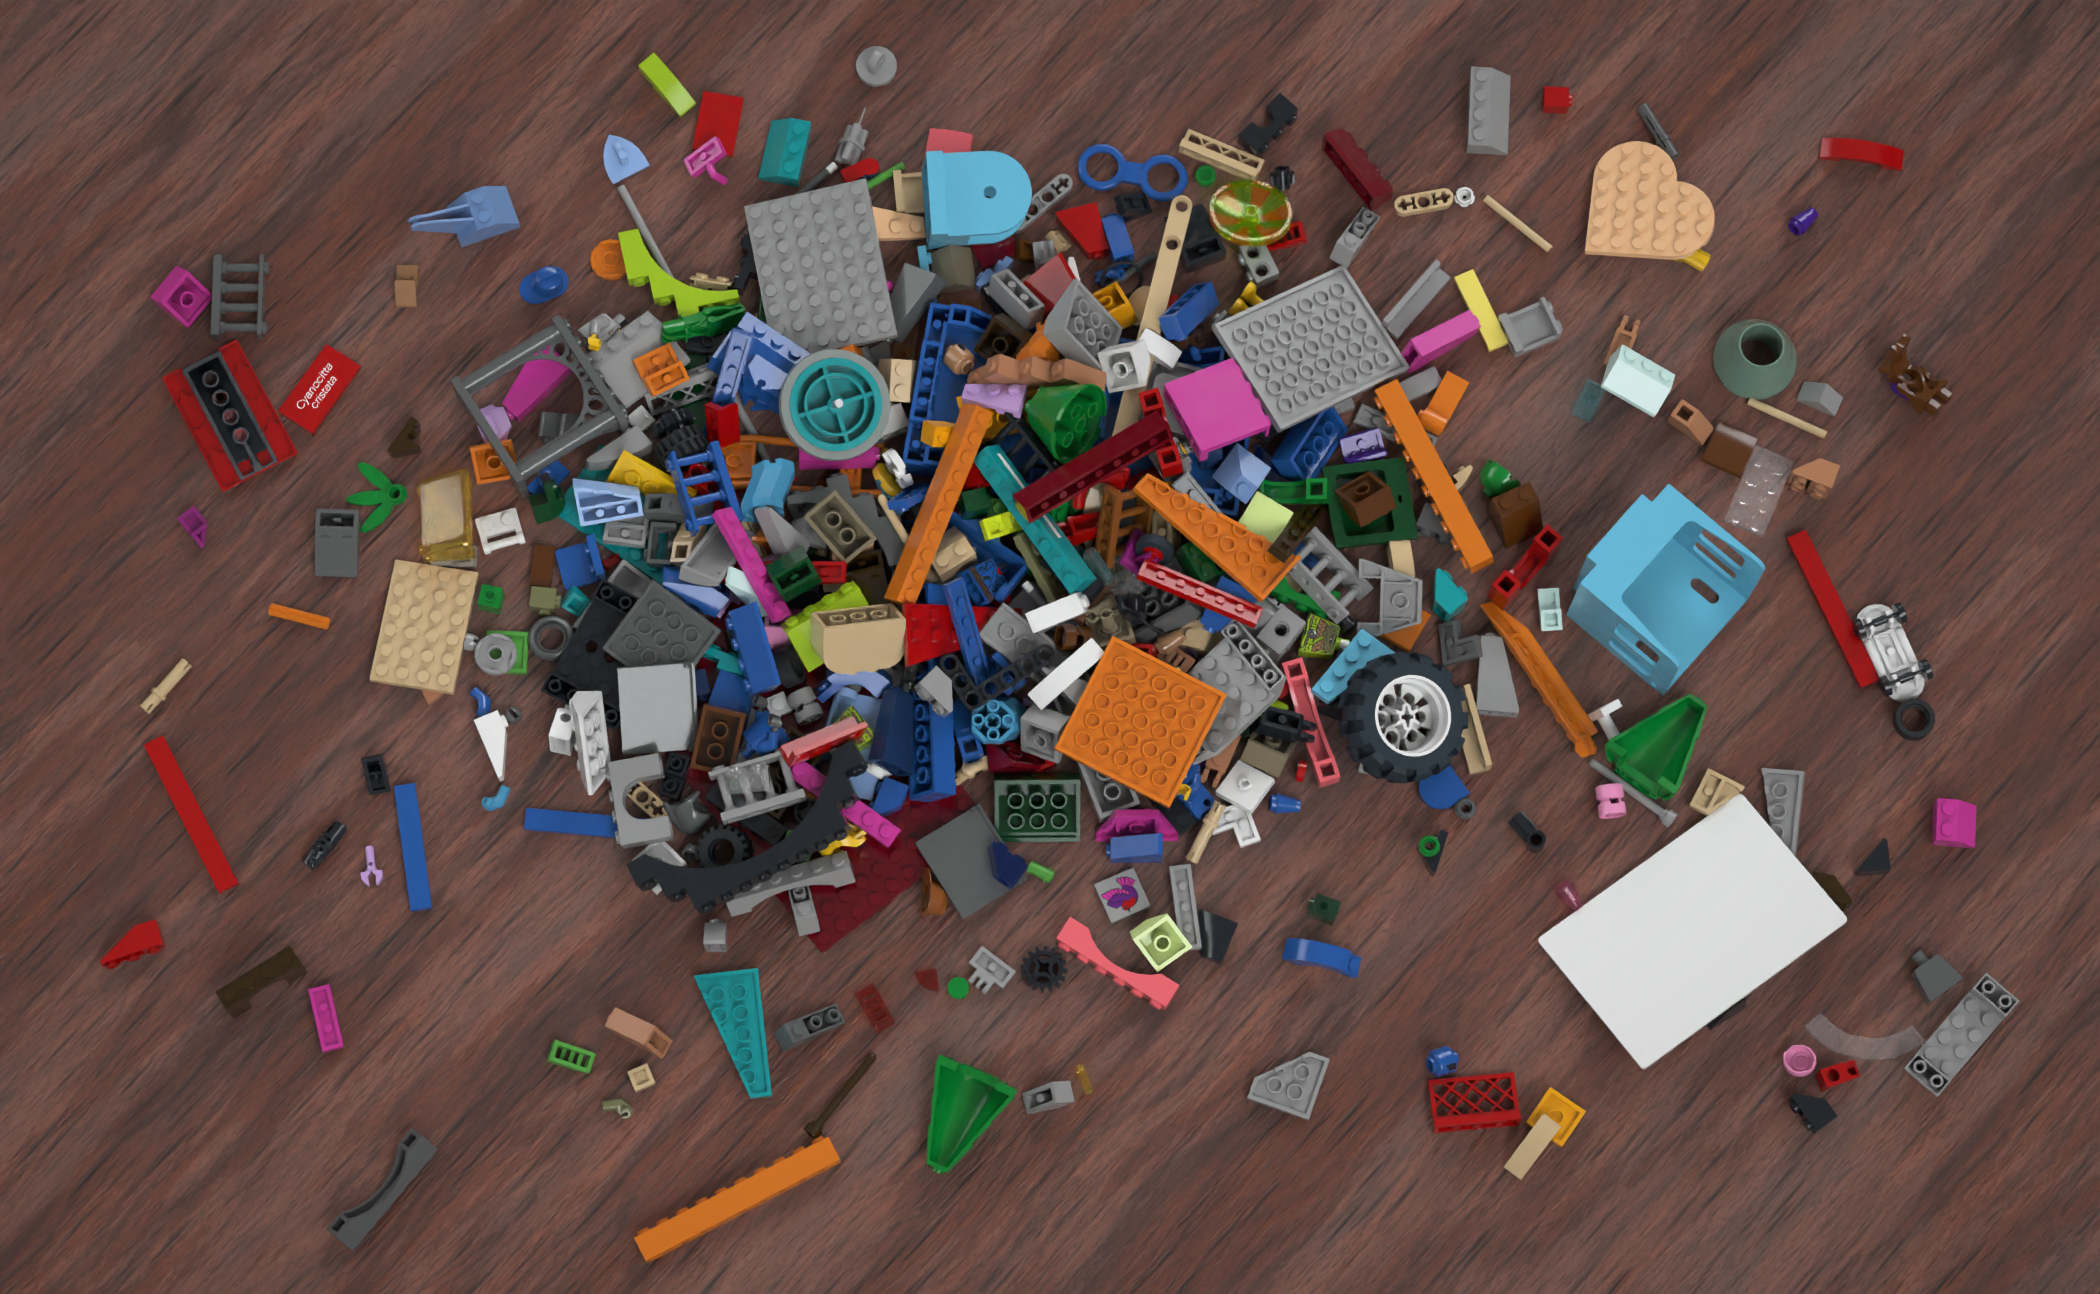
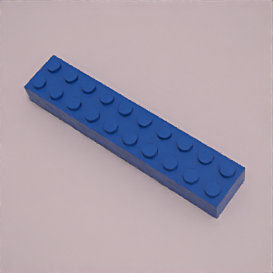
M923 584L915 604L948 605L943 585ZM942 656L921 662L924 665L922 674L917 672L914 683L918 684L936 665L939 667V661ZM950 657L946 658L943 662L947 670H951L952 659ZM908 690L907 693L913 696V774L909 775V800L933 802L956 795L953 711L944 718L933 711L932 705L927 700H923L918 696L917 690L915 694Z

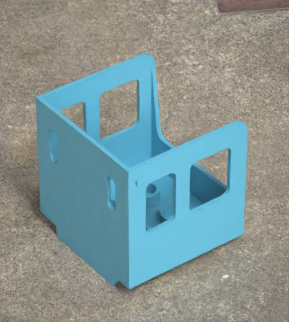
M1668 484L1653 502L1641 494L1587 555L1573 587L1576 594L1566 615L1663 696L1749 599L1766 567L1758 557ZM1703 529L1724 541L1745 560L1742 567L1705 538L1702 534ZM1696 542L1736 574V578L1731 577L1696 547ZM1691 580H1701L1718 595V601L1716 603L1708 602L1691 587ZM1638 641L1645 643L1659 656L1657 663L1635 646Z

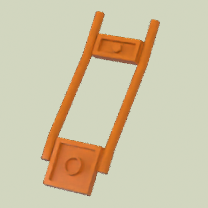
M740 435L739 442L721 448L733 488L747 489L752 477V466L756 464L757 443L797 446L790 438ZM875 443V448L879 447V450L882 451L885 445L884 443ZM862 468L840 469V473L843 475L847 474L852 498H856L857 494L864 492L873 494L874 498H878L882 494L881 489H861ZM791 485L789 493L798 490L803 492L812 491L811 488L813 487Z

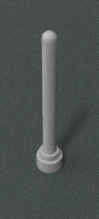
M1596 759L1590 760L1589 765L1613 783L1622 784L1625 792L1657 814L1662 821L1661 823L1667 828L1676 819L1678 814L1672 809L1670 811L1667 808L1664 810Z

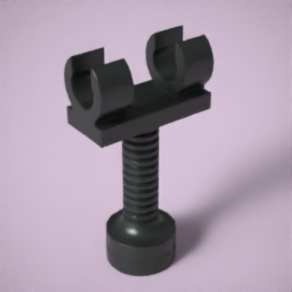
M902 657L897 664L890 668L900 670L903 673L899 687L905 692L911 690L915 694L916 689L914 687L917 684L914 681L917 672L922 674L924 665L918 663L905 668V659Z

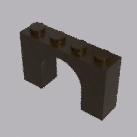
M289 945L215 991L227 1012L234 1019L252 1008L249 1001L262 989L280 980H286L290 984L308 972Z

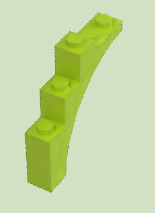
M639 229L618 233L629 286L640 287L645 285L646 282H650L655 305L666 306L675 301L678 316L681 314L685 317L701 312L704 308L740 303L738 290H702L688 286L671 277L651 258L643 244Z

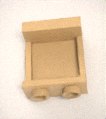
M893 170L897 212L910 215L924 214L922 172L901 174V170Z

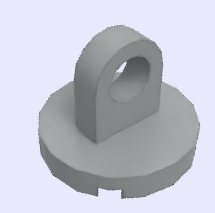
M872 46L865 49L858 56L856 71L860 80L866 85L879 87L889 84L894 79L897 72V61L894 54L887 48Z

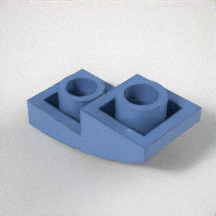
M1005 256L1003 261L999 260L996 263L994 271L987 268L984 273L980 272L975 280L976 291L980 293L983 286L990 284L991 275L1007 268L1011 270L1013 260Z

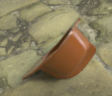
M925 868L922 877L921 919H924L926 915H943L948 900L941 885L931 881L929 868Z

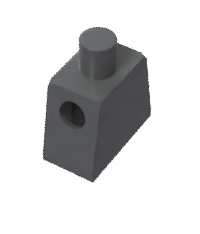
M1920 950L1911 957L1918 966L1911 973V977L1926 1005L1963 979L1939 954L1928 959L1924 952Z

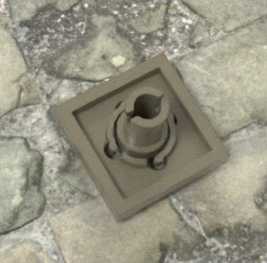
M1118 609L1101 610L1099 613L1100 619L1095 623H1091L1085 618L1086 626L1092 629L1093 640L1103 651H1105L1112 636L1128 644L1136 643L1131 623L1123 619L1124 615L1120 614Z

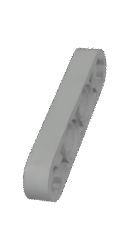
M1058 175L1031 198L1030 206L1037 207L1038 212L1035 215L1026 213V219H1024L1022 225L1014 234L1023 232L1070 193L1073 182L1069 175ZM1059 181H1062L1063 183L1067 181V188H1065L1064 186L1059 188V195H1057L1055 190L1060 186ZM1044 193H1051L1054 198L1051 202H1045L1042 199V195Z

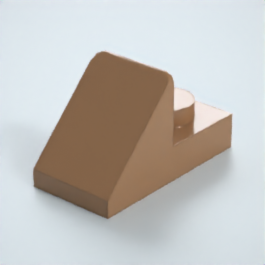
M397 265L396 280H394L397 308H417L418 265Z

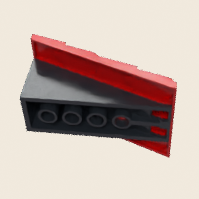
M237 339L161 377L222 492L298 454ZM217 393L223 394L222 400L216 399Z

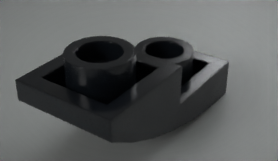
M674 752L670 753L664 768L665 778L658 791L660 796L680 801L690 769V757Z

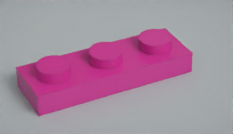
M330 984L308 989L322 1052L325 1053L344 1048Z

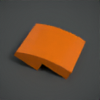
M670 342L631 360L652 397L690 380L682 361L678 360Z
M1422 610V623L1383 634L1380 637L1409 653L1429 621L1431 614Z

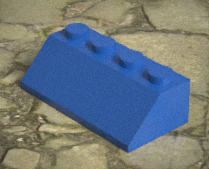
M1331 407L1292 426L1271 458V461L1280 475L1293 482L1302 481L1306 478H1317L1321 468L1326 465L1339 445L1338 438L1344 437L1348 428L1335 408Z
M757 601L729 611L726 615L727 618H725V625L728 631L731 630L733 636L731 645L733 650L738 653L737 665L739 671H743L745 677L743 679L745 691H749L750 696H754L755 694L758 695L775 690L781 682Z

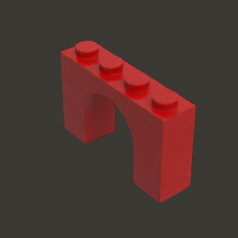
M1547 524L1533 539L1532 545L1520 561L1509 572L1505 570L1494 581L1487 598L1503 611L1558 552L1563 537Z

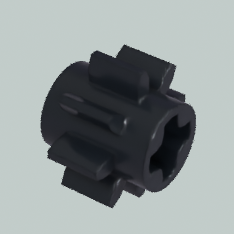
M1288 166L1275 167L1274 172H1270L1271 186L1275 185V189L1280 191L1289 190L1291 184H1295L1294 171H1290Z

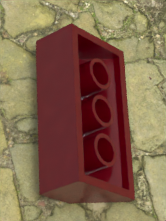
M1341 128L1324 135L1322 150L1370 211L1373 212L1392 198V185L1388 180H1383L1379 175L1378 167L1368 161L1366 152L1362 148L1359 149L1357 147L1355 139L1350 132L1346 133Z

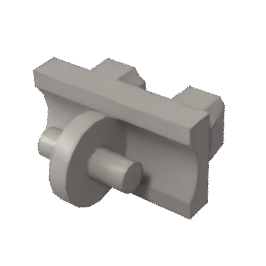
M1053 240L1032 242L1036 272L1055 257Z

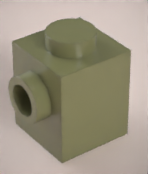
M531 586L530 611L538 612V615L541 616L556 614L557 608L561 607L562 596L558 594L557 588Z

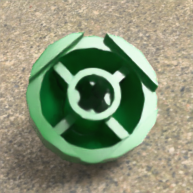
M1491 459L1487 460L1480 471L1479 478L1480 483L1484 487L1483 492L1490 498L1517 488L1522 483L1517 478L1514 481L1509 471L1495 461L1492 462Z

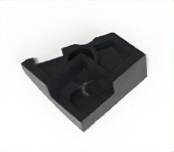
M1199 910L1201 957L1221 965L1238 923L1219 915Z

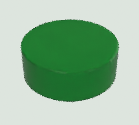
M1203 165L1196 170L1195 180L1198 185L1209 187L1215 182L1216 172L1211 166Z
M961 977L953 978L948 983V993L953 999L961 1000L968 995L969 984Z

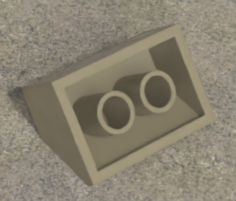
M837 490L821 499L804 515L805 520L841 561H846V563L850 562L877 539L876 535Z

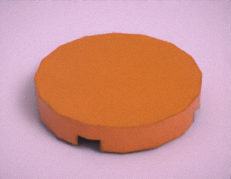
M608 239L598 243L592 250L590 257L592 270L595 274L609 281L624 277L627 273L620 241Z

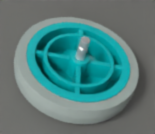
M826 349L804 357L790 370L780 391L779 415L788 437L802 451L822 460L843 461L865 453L879 440L887 426L890 415V395L883 376L867 359L847 350Z

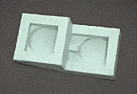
M1559 588L1537 589L1541 631L1563 630Z

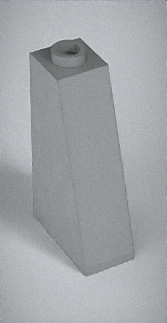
M1486 633L1485 636L1481 635L1480 637L1483 657L1478 658L1475 704L1478 715L1517 718L1519 706L1503 638L1497 637L1495 633Z

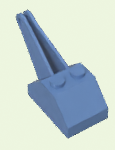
M483 186L465 192L449 204L447 209L416 215L408 219L411 231L456 233L461 248L520 228L506 186Z

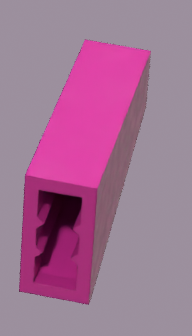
M1468 310L1412 338L1401 352L1410 367L1407 372L1410 374L1473 337L1481 328L1478 318L1473 315L1471 310Z
M549 346L546 347L547 350H543L541 352L545 355L548 354ZM554 350L555 356L560 357V355ZM534 360L525 363L502 402L509 420L512 421L514 419L520 423L572 371L566 366L551 360Z
M875 444L865 453L843 461L818 459L799 448L800 470L874 468L876 460H880L879 447L875 448Z

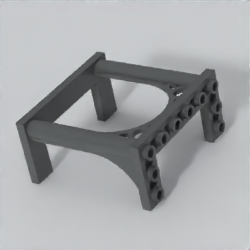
M559 314L552 318L553 324L461 380L458 376L450 380L456 398L467 415H472L507 469L511 482L522 500L530 496L525 479L582 444L611 432H618L621 435L625 429L631 426L626 409L622 403L617 404L614 399L617 397L610 386L608 388L603 382L605 378L599 369L597 371L594 369L592 357L588 352L584 354L581 349L583 344L577 335L573 337L574 334L571 331L572 327L566 318L562 320ZM561 343L565 352L562 356L557 357L554 354V348L557 344ZM549 346V353L543 354L541 351L547 350L546 347ZM569 353H571V359H574L573 362H568L566 359ZM534 360L558 362L569 368L581 383L584 394L581 414L568 431L514 463L471 395L527 362ZM583 372L585 376L580 377L579 374ZM592 388L593 392L599 395L591 396L589 395L588 390ZM593 400L602 402L604 406L601 410H592L588 404ZM588 413L595 416L594 418L590 416L588 420L585 419V415Z

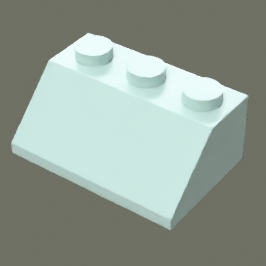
M1622 344L1609 358L1601 388L1648 415L1655 417L1672 388L1675 374Z

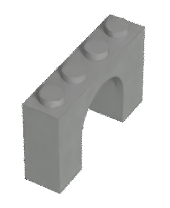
M659 753L608 762L609 769H605L607 781H611L612 789L609 790V798L611 802H614L615 810L612 811L614 823L618 825V831H615L617 844H620L623 849L674 840L672 821L668 815L642 820L629 815L626 809V797L633 786L640 782L665 778L662 758Z

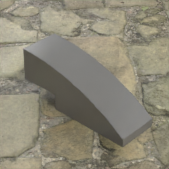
M643 431L626 442L619 436L587 458L586 468L588 471L614 468L623 450L638 458H642L652 452V442Z

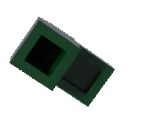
M548 472L540 474L544 492L528 497L537 525L555 519L565 507V497L561 487L557 488L555 479L551 480Z

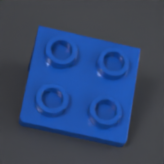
M594 534L586 536L587 542L555 551L566 591L573 585L579 588L600 582L602 579L606 580Z

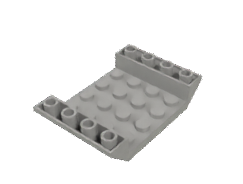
M1232 620L1221 630L1225 638L1187 673L1227 694L1192 763L1193 765L1219 755L1280 697L1287 678L1246 627L1235 620Z

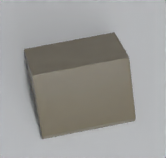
M949 244L931 253V269L933 273L947 280L946 285L939 294L976 288L971 248Z

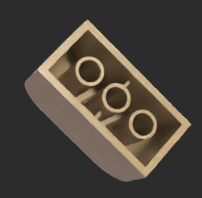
M893 603L812 612L811 646L827 668L838 674L854 675L861 671L876 672L878 669L890 668L897 664L904 655L906 618Z

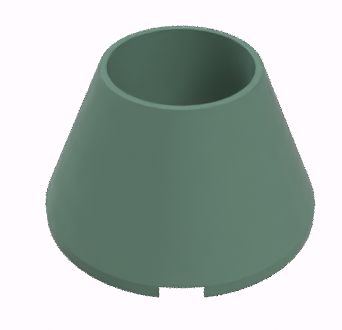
M1760 319L1743 320L1728 327L1719 337L1713 352L1714 370L1722 381L1723 386L1734 395L1744 399H1750L1751 397L1756 400H1763L1782 392L1791 382L1797 365L1795 347L1789 336L1777 325ZM1750 340L1764 342L1772 349L1775 355V362L1769 365L1751 363L1743 355L1741 344Z

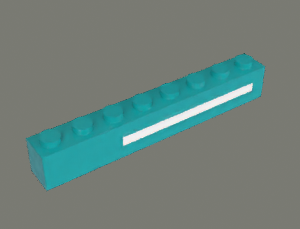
M999 445L986 446L975 456L973 461L1068 592L1073 594L1085 590L1097 578L1051 515L1047 513L1029 524L1017 511L1012 495L1029 485Z

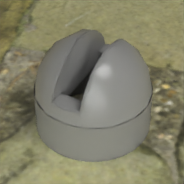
M466 633L464 650L474 651L480 641L479 638L474 634Z

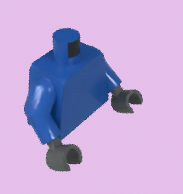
M757 694L754 695L752 701L753 706L758 707V710L755 711V720L743 732L742 735L747 740V743L738 750L746 760L755 752L760 757L771 754L790 740L781 727L782 721L780 716L770 714L767 710L764 711V708L768 706V700Z

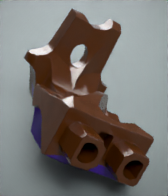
M1904 333L1899 341L1890 348L1878 371L1888 379L1892 391L1909 400L1919 415L1926 411L1935 416L1942 406L1936 399L1946 405L1953 393L1945 388L1948 382L1947 379L1935 378L1922 366H1912L1908 363L1906 349L1911 339ZM1903 374H1908L1911 377V380L1907 381L1903 377Z

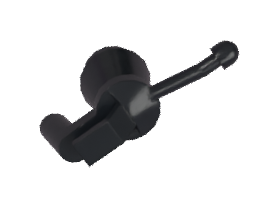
M1121 594L1115 596L1120 614L1124 615L1123 619L1135 625L1144 623L1159 636L1165 634L1163 630L1156 629L1146 621V602L1141 595L1133 594L1129 596L1126 604Z

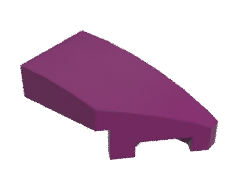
M193 505L179 516L177 520L202 549L205 544L207 521Z

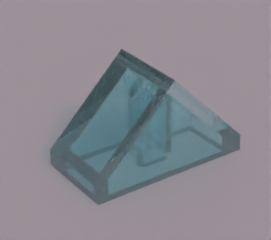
M1587 378L1571 413L1572 415L1589 423L1591 422L1605 393V389L1601 388V384Z

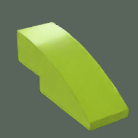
M652 53L638 65L640 73L653 85V89L680 117L696 105L690 94L655 53Z

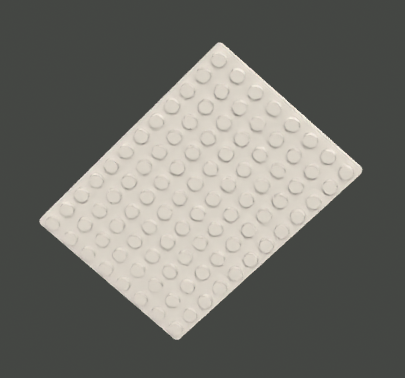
M1738 794L1539 937L1538 941L1639 1067L1646 1069L1847 922V917L1742 794Z

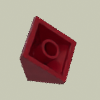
M1007 741L1003 744H986L988 772L1026 773L1038 770L1042 766L1030 753L1021 751V744L1017 741Z

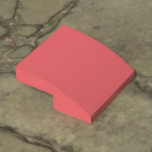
M930 128L926 151H943V153L971 152L974 136L954 130Z

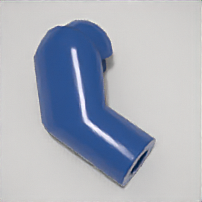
M475 687L470 692V695L478 701L476 715L482 717L490 713L491 699L478 687Z

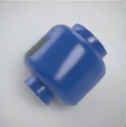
M1448 1046L1431 1050L1425 1059L1427 1070L1437 1077L1455 1072L1457 1063H1459L1457 1052Z

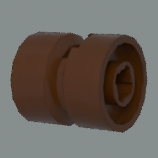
M1059 624L1054 634L1056 650L1076 652L1088 640L1093 639L1092 629L1089 626Z

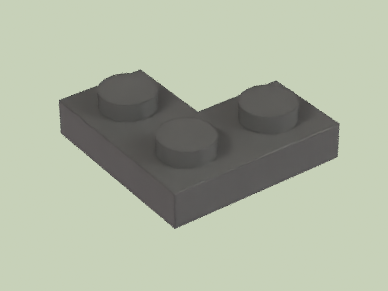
M1460 620L1438 624L1444 666H1451L1483 657L1480 636L1473 635L1462 638Z

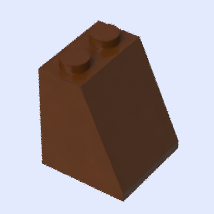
M1530 482L1491 499L1487 513L1505 549L1536 536L1542 531L1543 522L1540 503Z

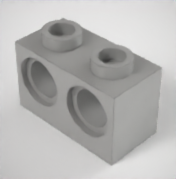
M1261 237L1257 239L1260 246H1257L1253 240L1248 242V246H1239L1237 254L1240 265H1244L1247 270L1245 274L1248 282H1253L1256 285V289L1279 278V271ZM1253 251L1256 252L1258 256L1256 258H1250L1247 255V253ZM1262 269L1267 274L1259 276L1256 274V271Z

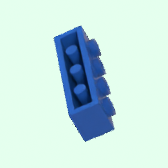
M1212 282L1194 284L1158 318L1161 324V331L1164 333L1167 341L1174 339L1175 341H1182L1186 339L1187 335L1194 331L1198 324L1205 321V317L1213 313V310L1219 305V301Z

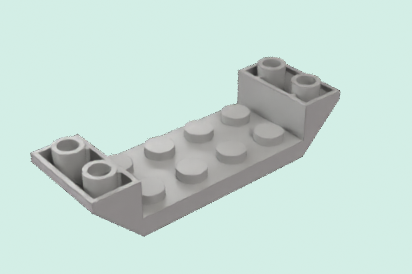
M1985 973L1904 1067V1070L1933 1095L1938 1097L2001 1021L2018 1004L2019 1000L1988 973Z

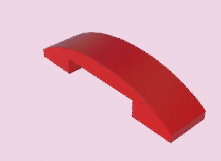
M1822 138L1819 159L1838 162L1844 159L1881 165L1883 169L1901 171L1904 150L1861 139Z

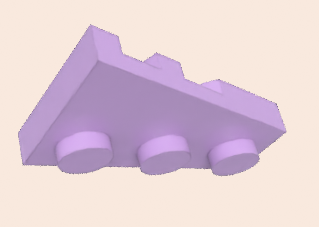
M965 384L961 400L962 404H977L984 409L992 408L996 409L997 413L1004 414L1008 412L1012 413L1013 417L1020 418L1028 394L1027 385Z

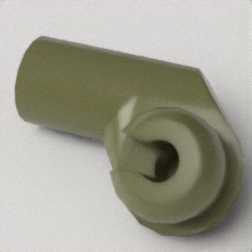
M621 1098L602 1101L603 1112L615 1110L624 1119L630 1118L633 1113L632 1107Z

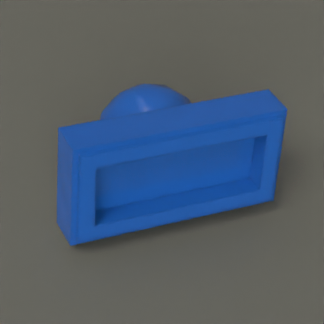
M556 460L539 471L537 477L527 486L529 493L536 495L544 492L540 474L548 472L550 479H555L558 487L571 474L570 471Z

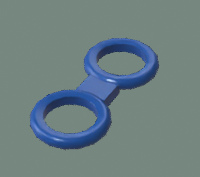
M1096 144L1088 147L1081 154L1077 163L1081 181L1089 188L1097 191H1108L1117 187L1120 183L1137 185L1141 187L1142 191L1149 198L1162 202L1171 201L1175 197L1180 196L1188 183L1187 171L1184 165L1177 158L1170 155H1156L1149 158L1144 164L1125 161L1123 154L1113 146ZM1097 153L1111 155L1118 164L1117 174L1106 182L1093 180L1086 171V163L1092 155ZM1168 164L1174 167L1179 174L1178 185L1169 192H1158L1152 189L1147 181V174L1153 166Z

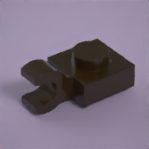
M1201 330L1189 333L1187 338L1182 341L1168 340L1180 351L1188 347V344L1199 348L1205 343V340L1198 341L1195 339L1196 336L1201 335Z

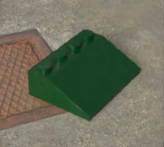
M994 773L995 829L1003 842L1080 841V773Z

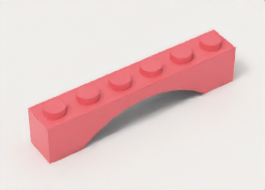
M1303 658L1284 662L1281 664V671L1287 677L1285 682L1288 685V694L1294 712L1302 714L1304 716L1303 720L1313 722L1317 726L1315 731L1301 729V732L1311 734L1315 738L1313 743L1304 742L1318 787L1321 788L1338 783L1341 776L1318 715Z
M1072 917L1068 919L1056 938L1058 947L1067 953L1069 951L1077 955L1076 958L1084 964L1089 962L1095 966V971L1103 976L1108 974L1113 977L1112 981L1121 987L1124 985L1132 989L1130 992L1140 999L1142 997L1150 1001L1149 1004L1157 1010H1160V1008L1166 1010L1179 990L1180 985L1163 974H1137L1113 964L1097 948L1089 928Z

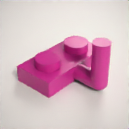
M716 136L684 159V163L692 177L696 178L707 170L711 179L722 185H726L728 182L727 177L716 172L714 167L716 162L727 155L720 139Z

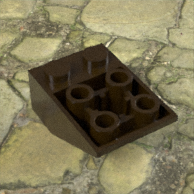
M881 549L860 553L847 563L846 583L854 581L860 588L869 606L888 603L884 596L889 586L886 560Z

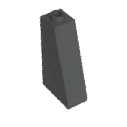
M905 263L890 296L898 337L884 341L891 344L893 341L902 344L928 309L930 302L934 301L946 285L947 280L935 273Z

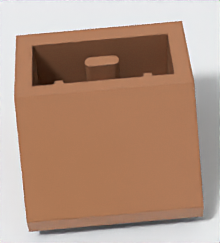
M1819 458L1793 469L1786 485L1790 486L1794 491L1807 492L1815 499H1826L1833 487L1840 465Z

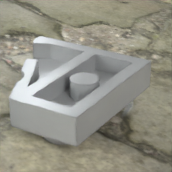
M643 513L644 516L606 522L603 543L645 549L646 532L650 521Z

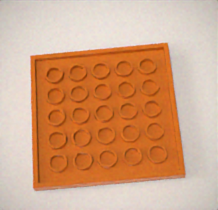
M1112 636L1054 750L1170 808L1227 694Z

